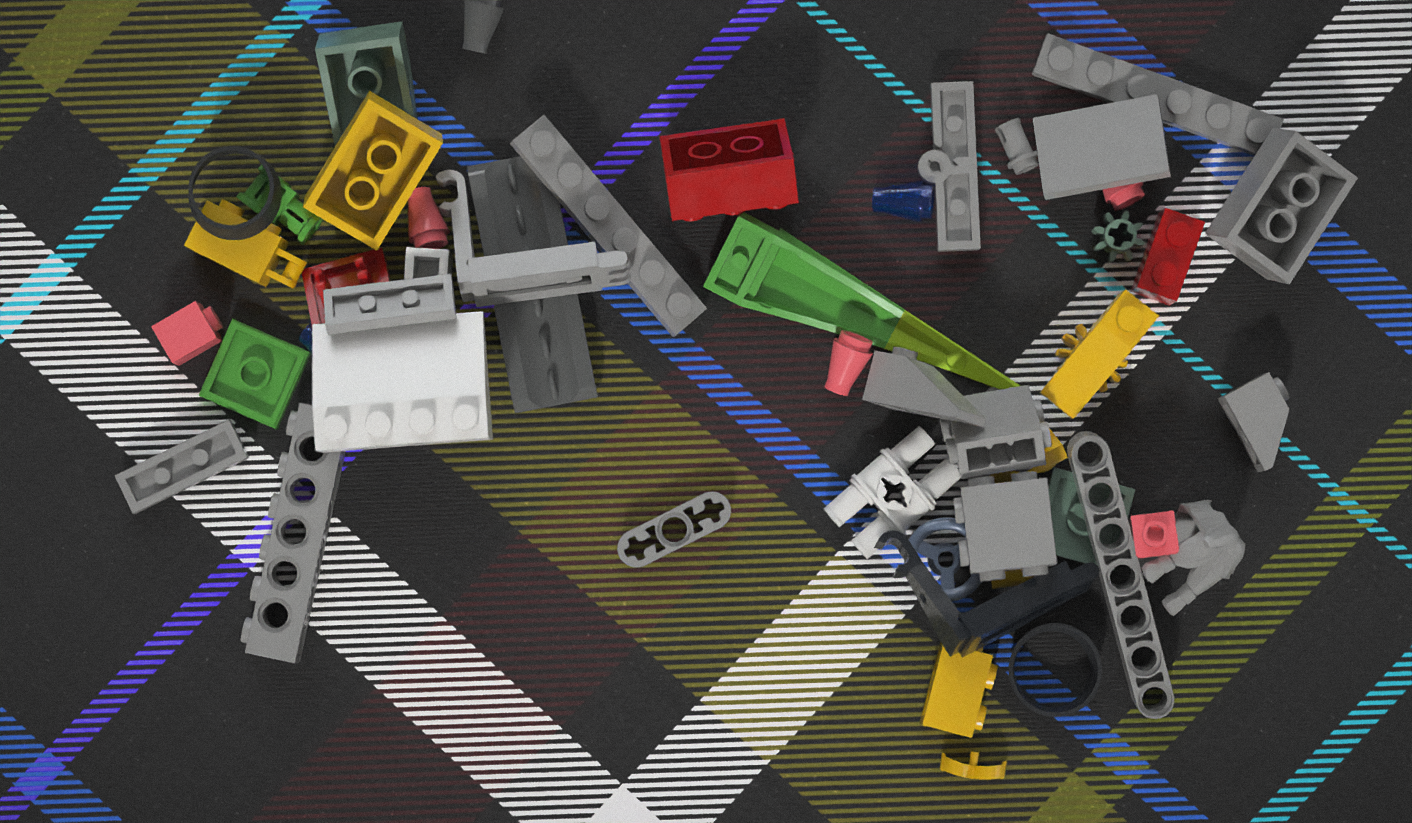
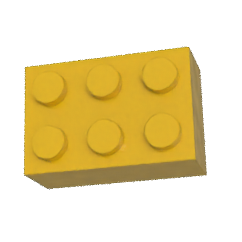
M369 91L305 195L303 208L377 251L442 146V134Z

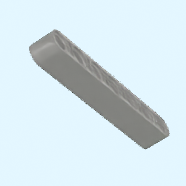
M1081 431L1069 440L1067 455L1093 554L1099 568V577L1129 691L1134 704L1145 717L1160 719L1168 715L1172 710L1174 694L1139 560L1135 554L1134 541L1110 449L1107 443L1096 433ZM1085 442H1096L1099 446L1097 458L1090 463L1079 461L1077 453L1079 447ZM1096 483L1108 484L1110 489L1108 498L1102 503L1095 504L1090 502L1088 497L1090 488ZM1107 524H1116L1120 527V536L1112 544H1104L1099 540V533ZM1116 566H1130L1131 575L1127 582L1119 585L1111 583L1110 574ZM1129 606H1138L1142 612L1139 621L1133 625L1121 623L1122 611ZM1142 646L1150 647L1152 649V657L1148 663L1144 665L1132 663L1131 657L1137 648ZM1151 687L1161 688L1163 696L1157 704L1148 706L1142 703L1143 694L1147 689Z

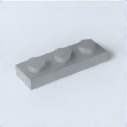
M451 274L323 290L325 326L328 335L456 319L454 287Z
M227 420L115 475V478L132 513L137 514L249 459V456L232 421Z

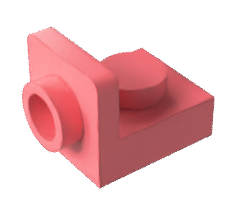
M1174 511L1130 516L1129 525L1134 539L1137 558L1174 555L1179 552Z

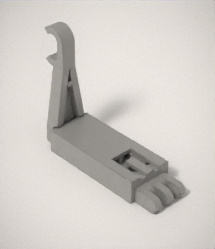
M445 170L436 175L439 185L442 187L454 185L458 190L457 199L453 202L444 201L439 206L442 216L452 217L457 279L463 302L475 300L476 307L601 291L602 288L625 285L630 281L631 276L627 254L621 250L597 253L595 242L475 258L465 179L461 173L455 170Z

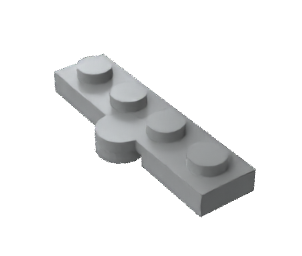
M973 81L931 83L933 150L927 151L922 155L918 162L917 171L922 181L934 185L937 252L980 250Z

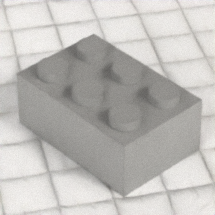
M1272 128L1205 234L1267 280L1290 284L1358 177L1297 131Z

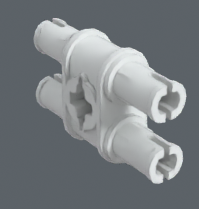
M920 426L891 450L888 447L885 450L881 449V454L859 474L851 475L852 478L849 480L851 485L824 508V511L838 527L842 526L867 503L871 506L874 504L879 509L877 512L879 516L851 540L866 559L878 550L874 546L883 533L899 531L906 535L905 531L929 510H935L937 505L935 500L961 478L959 470L954 464H949L948 458L944 459L919 482L915 479L912 481L907 475L909 474L908 468L935 445L934 441ZM881 479L885 482L888 481L891 485L898 483L902 485L903 489L900 490L899 494L905 506L895 500L888 502L884 500L883 496L886 495L887 490Z

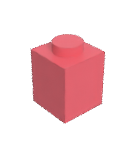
M196 301L151 326L171 362L178 366L223 341L218 333V330L223 328L213 308L209 306L204 309L203 305Z

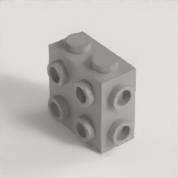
M1029 385L964 396L986 418L984 427L940 419L949 464H958L961 479L987 477L991 474L1013 470L1027 471L1036 466L1046 465L1044 448L1052 446L1049 426L1044 421L1041 400L1033 401Z
M1036 471L1011 474L1012 482L995 483L994 476L968 479L969 487H961V497L953 498L956 524L964 523L966 540L958 541L961 566H969L970 575L979 574L980 582L1006 579L1005 571L1022 569L1023 577L1049 574L1048 566L1057 564L1047 478L1037 479Z

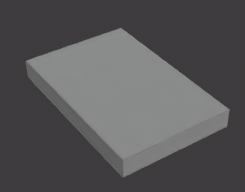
M1158 94L1033 118L1045 200L1171 177Z

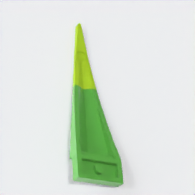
M744 212L739 214L703 285L704 288L741 307L775 315L839 335L841 330L850 331L868 338L873 342L872 345L893 351V347L915 351L918 353L916 360L1000 390L1020 386L781 228L777 230Z

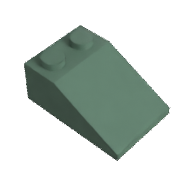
M402 21L319 34L315 52L335 146L369 91L418 119L411 64Z

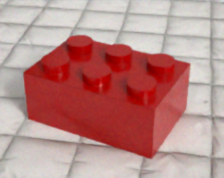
M785 118L659 136L672 221H697L704 216L718 214L739 215L746 210L760 208L781 209L788 204L799 203L794 157Z

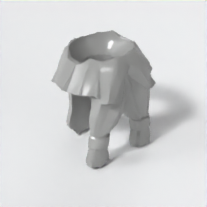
M1212 500L1180 504L1177 512L1174 514L1179 552L1177 554L1138 558L1140 568L1143 570L1142 574L1151 583H1154L1164 573L1175 569L1176 566L1192 568L1186 583L1176 592L1162 600L1163 606L1170 615L1174 616L1186 604L1189 605L1199 594L1212 587L1222 578L1230 579V575L1234 573L1235 568L1243 558L1246 544L1239 537L1237 530L1229 524L1225 514L1212 509L1210 504Z

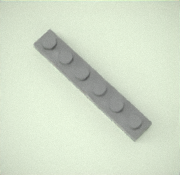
M1048 33L1045 36L1032 72L1033 76L1107 103L1158 94L1163 123L1253 156L1256 155L1272 128L1281 129L1284 121L1280 117Z
M545 115L540 117L510 143L591 241L596 243V247L602 253L621 250L627 254L631 276L628 285L672 337L676 336L707 309Z

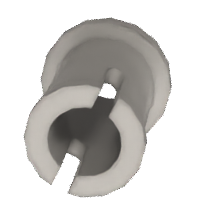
M1019 118L1005 122L995 128V132L998 134L1010 161L1007 164L1008 169H1013L1015 174L1019 175L1039 165L1036 159L1038 153L1032 150Z

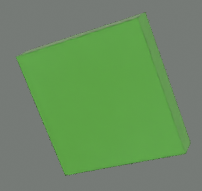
M232 319L198 396L278 430L311 352Z

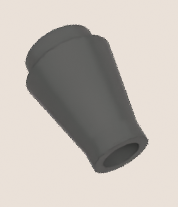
M464 0V42L462 49L487 54L489 43L505 9L501 7L502 0Z

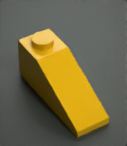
M1123 290L1106 308L1040 391V394L1070 418L1074 419L1133 350L1159 315L1129 291Z

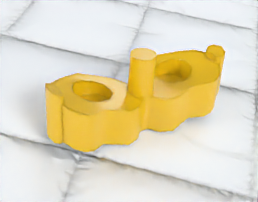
M971 751L968 765L952 760L942 752L940 770L970 779H1004L1007 760L1002 761V764L977 766L979 752Z

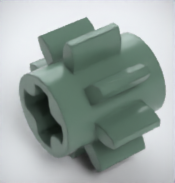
M1124 211L1120 218L1114 220L1109 212L1103 215L1107 226L1105 228L1097 226L1091 231L1095 235L1100 236V243L1093 250L1100 251L1104 249L1109 253L1107 257L1108 263L1113 262L1116 256L1121 253L1126 261H1130L1133 259V254L1129 248L1132 246L1142 247L1145 244L1142 239L1137 238L1136 232L1143 226L1142 222L1133 225L1128 221V211ZM1119 227L1123 229L1122 236L1127 238L1128 241H1124L1117 247L1113 245L1114 238L1109 236L1108 233H1112Z

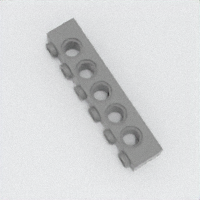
M299 403L298 411L292 410L289 415L286 435L292 436L289 453L282 452L279 460L277 476L283 477L280 494L273 493L268 511V518L274 519L271 535L264 534L259 552V559L265 560L261 577L255 576L251 587L250 601L256 602L252 618L246 617L241 633V642L247 643L245 653L291 663L301 661L346 451L325 452L316 461L306 459L303 447L309 439L315 437L312 405ZM302 479L311 480L315 486L314 497L306 503L298 501L294 494L296 484ZM293 520L301 521L306 527V536L299 544L290 543L285 535L287 525ZM285 561L291 562L297 569V578L289 586L281 584L276 576L278 566ZM274 603L284 605L288 611V619L281 627L273 626L267 618L268 609Z

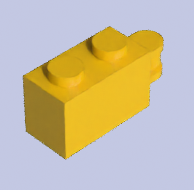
M223 199L219 206L207 200L201 211L210 220L224 225H237L248 221L242 218L245 210ZM196 221L184 244L190 250L264 287H267L272 278L294 289L307 262L285 251L289 242L279 236L282 229L272 223L253 237L242 240H226L208 233ZM281 258L288 260V263L282 275L274 271Z
M940 641L919 723L970 738L973 736L974 729L981 731L987 711V706L981 705L984 689H992L998 667L995 664H991L993 655L983 653L982 647L963 658L960 653L950 657Z

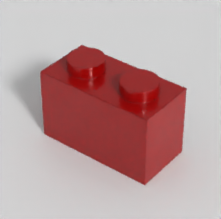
M1168 208L1160 211L1156 217L1130 292L1169 306L1177 302L1205 222Z

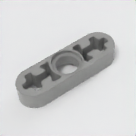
M706 492L626 532L618 542V555L630 567H643L723 527L731 515L730 503L724 495L718 492ZM711 499L714 504L721 502L724 506V510L719 513L721 520L713 523L711 518H706L698 522L703 530L695 534L690 518L683 511L693 507V514L696 515L705 509L703 503L705 500ZM671 517L682 519L687 526V533L679 542H670L662 534L663 523ZM655 526L656 536L660 543L665 546V549L657 553L654 544L644 550L645 558L640 561L635 556L627 557L625 550L630 547L628 539L635 536L638 541H644L651 537L646 532V529Z

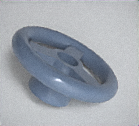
M951 517L932 519L918 527L909 538V541L917 553L927 557L930 570L940 576L941 588L950 600L957 601L972 594L982 583L980 582L979 574L971 575L964 584L955 588L954 574L961 566L959 545L939 543L933 546L923 540L930 534L940 530L956 531L966 537L965 524H956V519ZM944 551L949 552L953 557V563L948 568H943L938 563V556Z

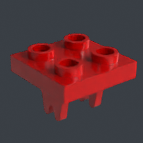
M382 247L378 248L377 251L374 249L303 269L302 278L311 324H325L323 290L391 281L386 256Z

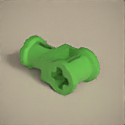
M262 164L258 168L259 175L245 193L239 192L236 196L257 214L265 206L270 189L269 178ZM279 177L282 199L279 211L272 223L276 226L281 223L297 236V242L304 245L315 234L324 219L303 208V203L298 200L300 196L291 189L288 183ZM294 212L296 215L302 218L304 222L300 223L297 219L291 216L290 213Z

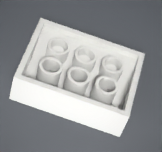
M484 312L456 313V319L330 335L327 333L325 324H313L312 408L315 451L325 453L493 440Z

